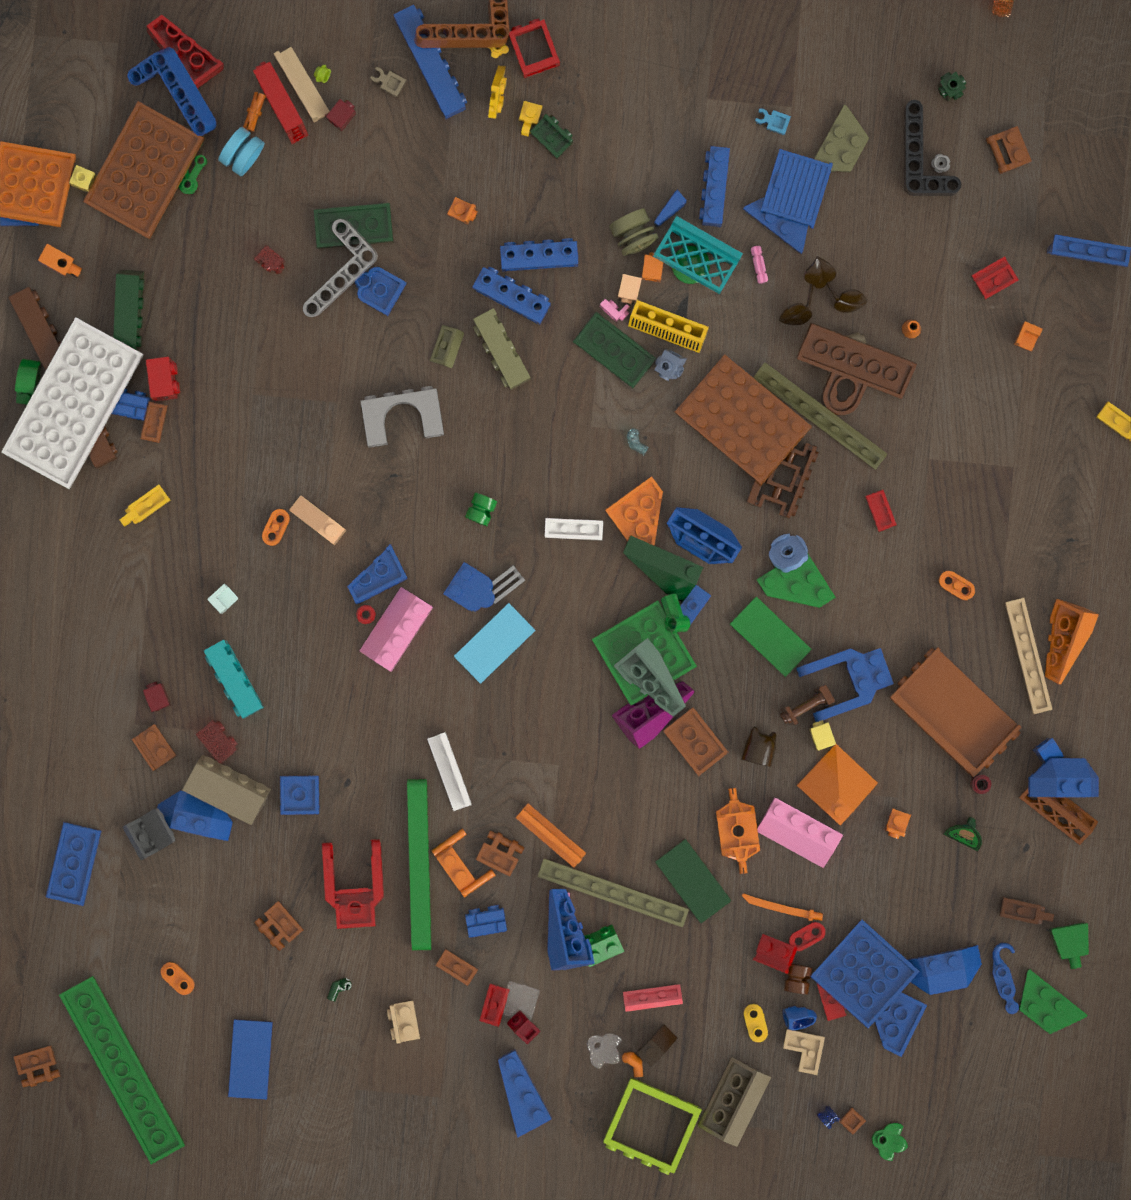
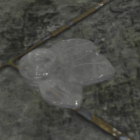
M612 1033L605 1034L602 1037L599 1035L592 1036L587 1042V1048L591 1052L590 1062L592 1065L600 1069L604 1062L608 1064L618 1063L620 1055L616 1047L622 1042V1039ZM599 1042V1048H594L595 1043Z

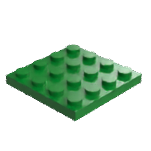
M659 601L654 602L592 639L630 705L645 698L648 694L644 695L641 693V689L634 683L629 684L614 665L647 638L661 654L673 680L697 667L677 632H668L666 630V614Z

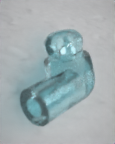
M630 429L626 436L629 447L645 455L649 447L640 443L639 431L637 429Z

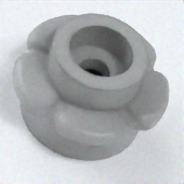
M938 154L932 160L931 165L937 173L946 172L950 168V159L947 156Z

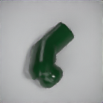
M347 978L334 981L327 999L336 1002L339 992L351 989V981Z

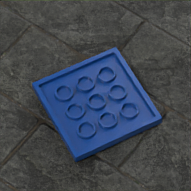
M861 920L811 975V978L869 1029L920 971L867 923Z

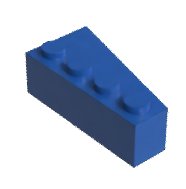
M516 1049L499 1057L498 1062L518 1138L550 1121L552 1117Z

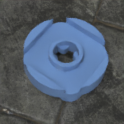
M784 534L776 538L771 544L772 548L769 551L770 560L782 572L787 573L797 569L808 560L807 546L798 535L790 536V534ZM786 550H793V552L790 555H785Z

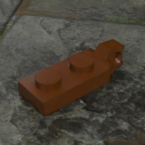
M1004 897L1002 899L999 913L1001 917L1033 924H1042L1043 920L1053 922L1054 914L1045 912V907Z

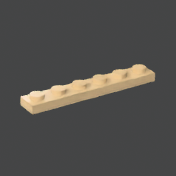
M1021 598L1005 602L1032 713L1037 714L1052 710L1025 599Z

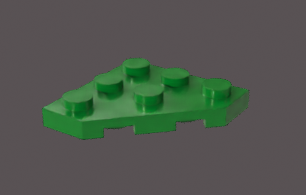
M809 554L808 560L797 569L785 573L780 569L774 568L756 580L765 595L772 598L817 608L836 598Z

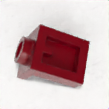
M521 1010L507 1022V1025L526 1044L530 1043L541 1032Z

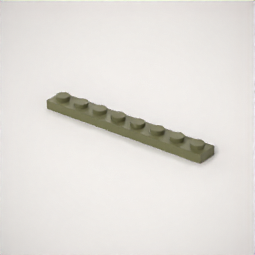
M764 363L753 377L875 470L887 456L886 452L767 363Z
M545 858L537 876L680 927L684 926L689 911L685 907Z

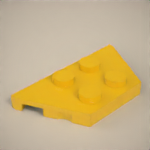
M498 65L491 86L489 118L496 119L497 113H501L503 108L504 96H501V94H504L507 78H504L506 66Z

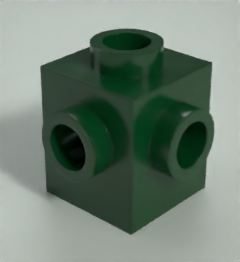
M948 72L940 78L942 81L938 84V91L942 98H946L947 101L951 99L955 101L964 95L966 81L961 74L958 75L957 72L951 74ZM950 82H953L956 87L952 88Z

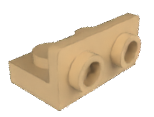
M414 1001L391 1004L390 1009H387L389 1021H393L394 1028L390 1029L392 1040L396 1039L398 1044L420 1039Z

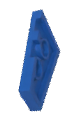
M390 544L347 587L357 605L408 578Z

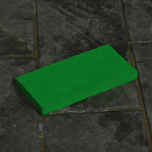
M757 597L730 623L784 677L812 650Z

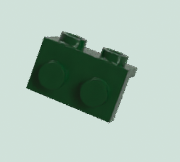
M545 114L541 121L530 131V134L558 159L573 144V135L566 128L562 130L558 126L559 121L553 115L548 116Z

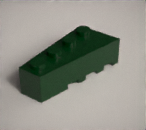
M120 270L116 274L113 338L137 351L138 347L142 345V336H139L140 328L143 326L141 309L144 306V298H142L145 285L144 271Z

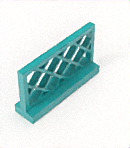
M676 216L653 257L720 294L743 253ZM674 232L679 235L681 241L672 243L670 239L671 233ZM686 244H695L697 251L688 252ZM682 245L685 253L676 255L673 247ZM670 248L672 256L665 257L660 254V251ZM703 253H711L714 260L705 262ZM699 254L702 263L692 265L690 256ZM686 257L689 265L684 267L679 265L677 259ZM727 262L732 266L730 270L722 271L719 263ZM716 264L718 272L709 274L707 265ZM703 266L705 275L699 276L695 274L694 268ZM720 276L722 282L720 287L712 283V277Z

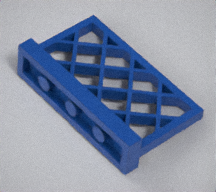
M1054 235L1053 243L1047 249V253L1051 255L1128 267L1131 247L1061 235Z

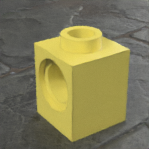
M76 165L69 183L75 188L89 192L97 175L90 170Z
M822 720L812 724L813 728L809 730L817 751L836 745L829 722L824 723Z

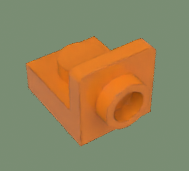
M455 197L447 215L468 225L470 221H474L478 211L475 210L476 205Z
M892 809L885 831L889 832L888 836L899 839L900 836L905 837V831L911 815Z

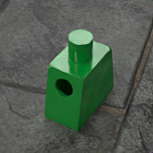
M1084 922L1049 929L1059 958H1069L1070 969L1082 967L1080 956L1089 954L1088 923Z

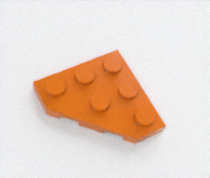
M651 476L605 510L627 541L631 535L655 545L663 491Z

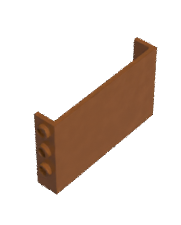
M938 647L935 649L931 648L924 655L926 659L922 663L917 662L911 668L913 673L908 678L904 676L897 683L899 687L889 698L971 777H975L984 767L987 769L994 762L992 758L997 753L1000 755L1008 747L1006 743L1010 739L1014 741L1021 732L1019 730L1022 727L1017 725Z

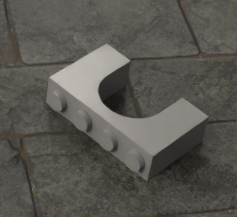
M432 386L422 387L421 391L414 392L413 389L404 390L400 395H395V392L383 394L384 397L376 398V395L364 397L365 400L361 401L369 448L388 445L385 417L392 407L399 404H409L420 412L425 439L444 436L437 389H433Z

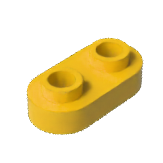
M749 1004L744 1009V1018L749 1037L754 1042H762L768 1036L763 1010L757 1004ZM755 1010L757 1016L751 1017L750 1012ZM757 1029L762 1031L760 1036L755 1035Z

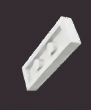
M546 518L545 538L602 540L603 521Z

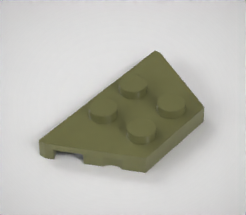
M846 105L843 106L814 160L824 163H833L831 172L850 173L869 140V137Z

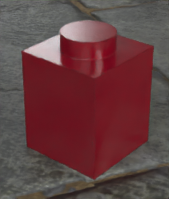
M339 99L327 114L326 119L340 131H343L356 114L355 106L348 100L343 102Z
M156 681L146 685L147 689L143 690L151 712L171 705L163 684H158Z

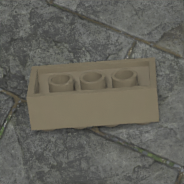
M202 755L182 791L252 825L263 808L271 789L262 783L248 778L244 774L232 770L228 766L214 761L211 757Z
M731 1057L698 1127L718 1139L738 1147L771 1077Z

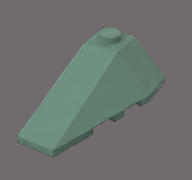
M648 638L614 665L629 684L634 683L641 689V693L651 696L655 703L671 716H675L686 707L661 654Z

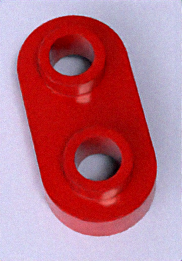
M812 922L792 933L789 938V944L798 947L797 951H802L822 940L825 936V928L818 922ZM817 928L819 933L813 935L812 929ZM798 937L802 939V943L799 945L795 943V939Z

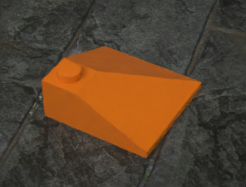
M836 744L799 782L797 787L838 825H841L878 782Z

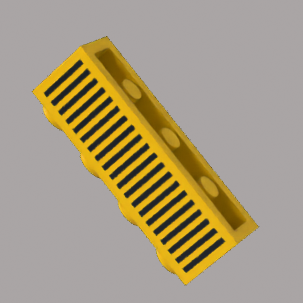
M639 300L636 301L628 324L629 327L700 353L709 328Z

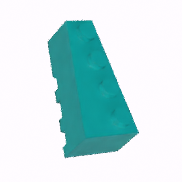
M222 640L204 650L207 663L210 667L214 668L216 672L214 675L219 684L222 683L225 687L223 691L227 699L233 701L235 705L233 710L238 717L241 716L242 719H245L264 708L227 640Z

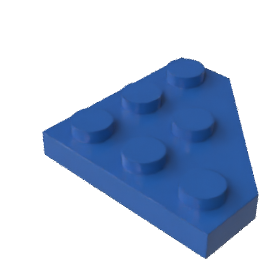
M901 992L875 1021L883 1048L902 1057L927 1005Z

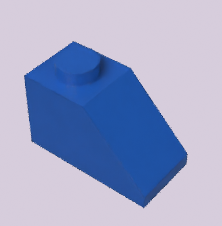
M1053 738L1045 739L1033 749L1043 764L1049 758L1064 757Z

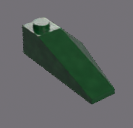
M631 535L622 552L648 578L656 583L665 594H676L677 598L683 602L697 584L704 568Z

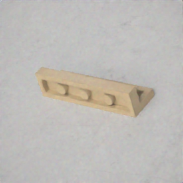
M292 47L281 53L279 51L275 52L276 60L313 122L325 117L330 111Z

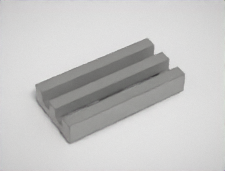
M514 565L493 581V586L512 571L515 574L492 592L495 595L517 577L520 580L495 598V604L525 581Z

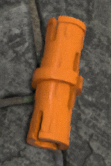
M254 92L250 108H247L248 114L243 126L248 131L250 130V132L255 131L254 129L258 117L262 115L261 109L266 95L258 94V92Z

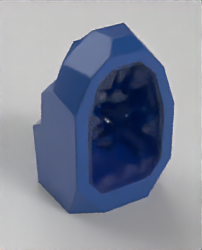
M791 1006L783 1009V1019L789 1030L796 1031L807 1028L817 1020L816 1013L805 1007Z

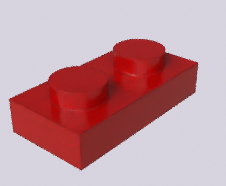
M495 984L489 985L479 1021L500 1026L510 989Z

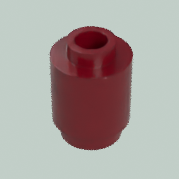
M976 775L971 779L970 787L977 794H985L991 789V780L985 775ZM978 781L983 782V786L981 788L977 787Z

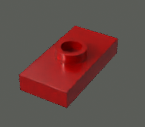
M884 490L865 496L878 532L897 525Z
M817 984L827 1021L846 1016L844 1007Z

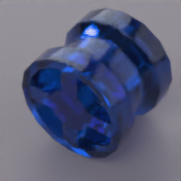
M829 1105L825 1107L823 1112L817 1114L828 1129L832 1128L834 1122L841 1120Z

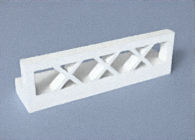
M446 732L429 738L428 742L453 811L472 805Z

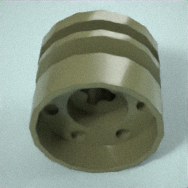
M645 208L629 213L609 225L614 238L624 237L618 243V246L628 245L621 250L623 256L638 253L659 239L657 233L648 236V234L654 231V227L644 228V225L650 221Z

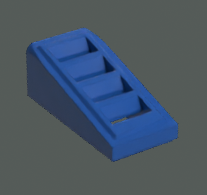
M678 190L674 192L655 219L654 225L656 227L662 225L686 205L687 200Z

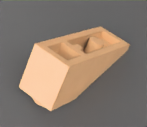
M300 496L289 510L333 545L346 532L342 526L303 496Z

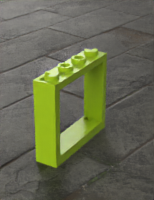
M630 1077L603 1139V1143L606 1144V1148L616 1152L617 1149L623 1151V1155L628 1158L634 1159V1157L641 1159V1163L651 1167L653 1164L659 1167L658 1170L662 1173L669 1175L671 1172L674 1174L702 1108ZM633 1088L693 1114L671 1165L611 1139Z

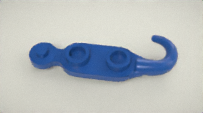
M1000 943L996 945L992 952V973L1000 997L1006 1000V1011L1009 1014H1015L1019 1010L1018 1003L1013 999L1016 992L1010 969L1000 957V951L1003 948H1008L1011 953H1014L1015 950L1008 943Z

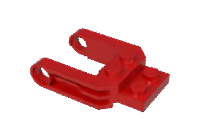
M380 839L370 840L372 850V889L358 888L336 891L332 842L322 843L325 900L336 909L337 929L376 926L375 907L384 898Z

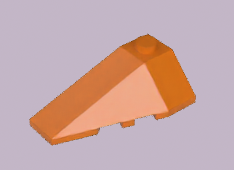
M1060 599L1056 600L1050 616L1052 631L1048 637V641L1051 642L1050 652L1047 654L1046 678L1062 684L1092 634L1099 614Z

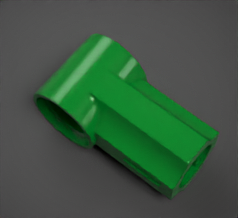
M671 594L661 598L666 614V630L668 632H687L690 628V619L683 615L677 595Z

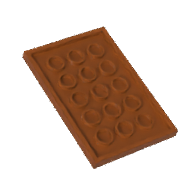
M138 101L83 202L150 239L205 138L196 135L193 131Z
M726 355L718 361L675 411V414L760 485L766 481L812 428L810 424Z

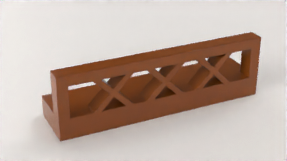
M1028 788L1019 797L1079 845L1093 832L1098 823L1096 819L1067 797H1037L1038 800H1032L1027 796ZM1043 805H1049L1053 812H1047ZM1058 817L1067 819L1068 824L1061 823ZM1074 829H1079L1084 833L1081 838L1074 833Z

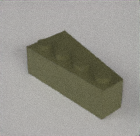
M493 308L473 319L476 325L473 329L477 337L481 336L485 343L482 346L487 354L491 353L493 367L496 371L500 370L503 375L500 379L504 387L509 386L510 390L531 380V377L516 353L513 343L507 336L505 328L500 320H498L497 313Z

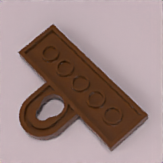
M812 322L796 356L798 360L830 371L822 392V399L826 408L836 415L852 413L859 406L867 386L902 399L917 366L916 362ZM842 379H850L854 382L852 394L845 401H838L836 397L837 384Z

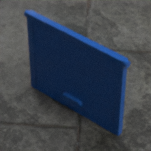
M779 149L761 211L808 225L813 229L833 163H824Z

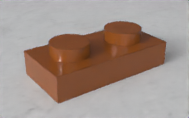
M445 949L435 965L467 986L478 971L476 967Z

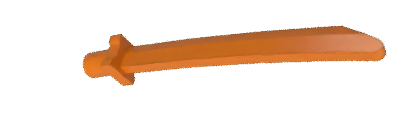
M742 894V897L749 904L808 918L810 921L813 919L822 921L823 913L814 912V910L798 909Z

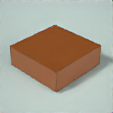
M851 1107L839 1122L854 1135L866 1120Z

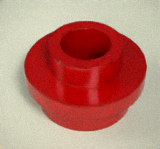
M369 605L359 607L356 613L358 621L362 624H370L376 616L375 610ZM364 611L370 613L368 618H363L362 614Z

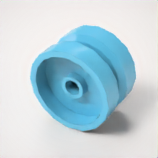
M240 127L232 135L218 159L226 167L233 164L232 170L239 176H243L250 169L265 144L257 136L250 139L251 133L244 127Z

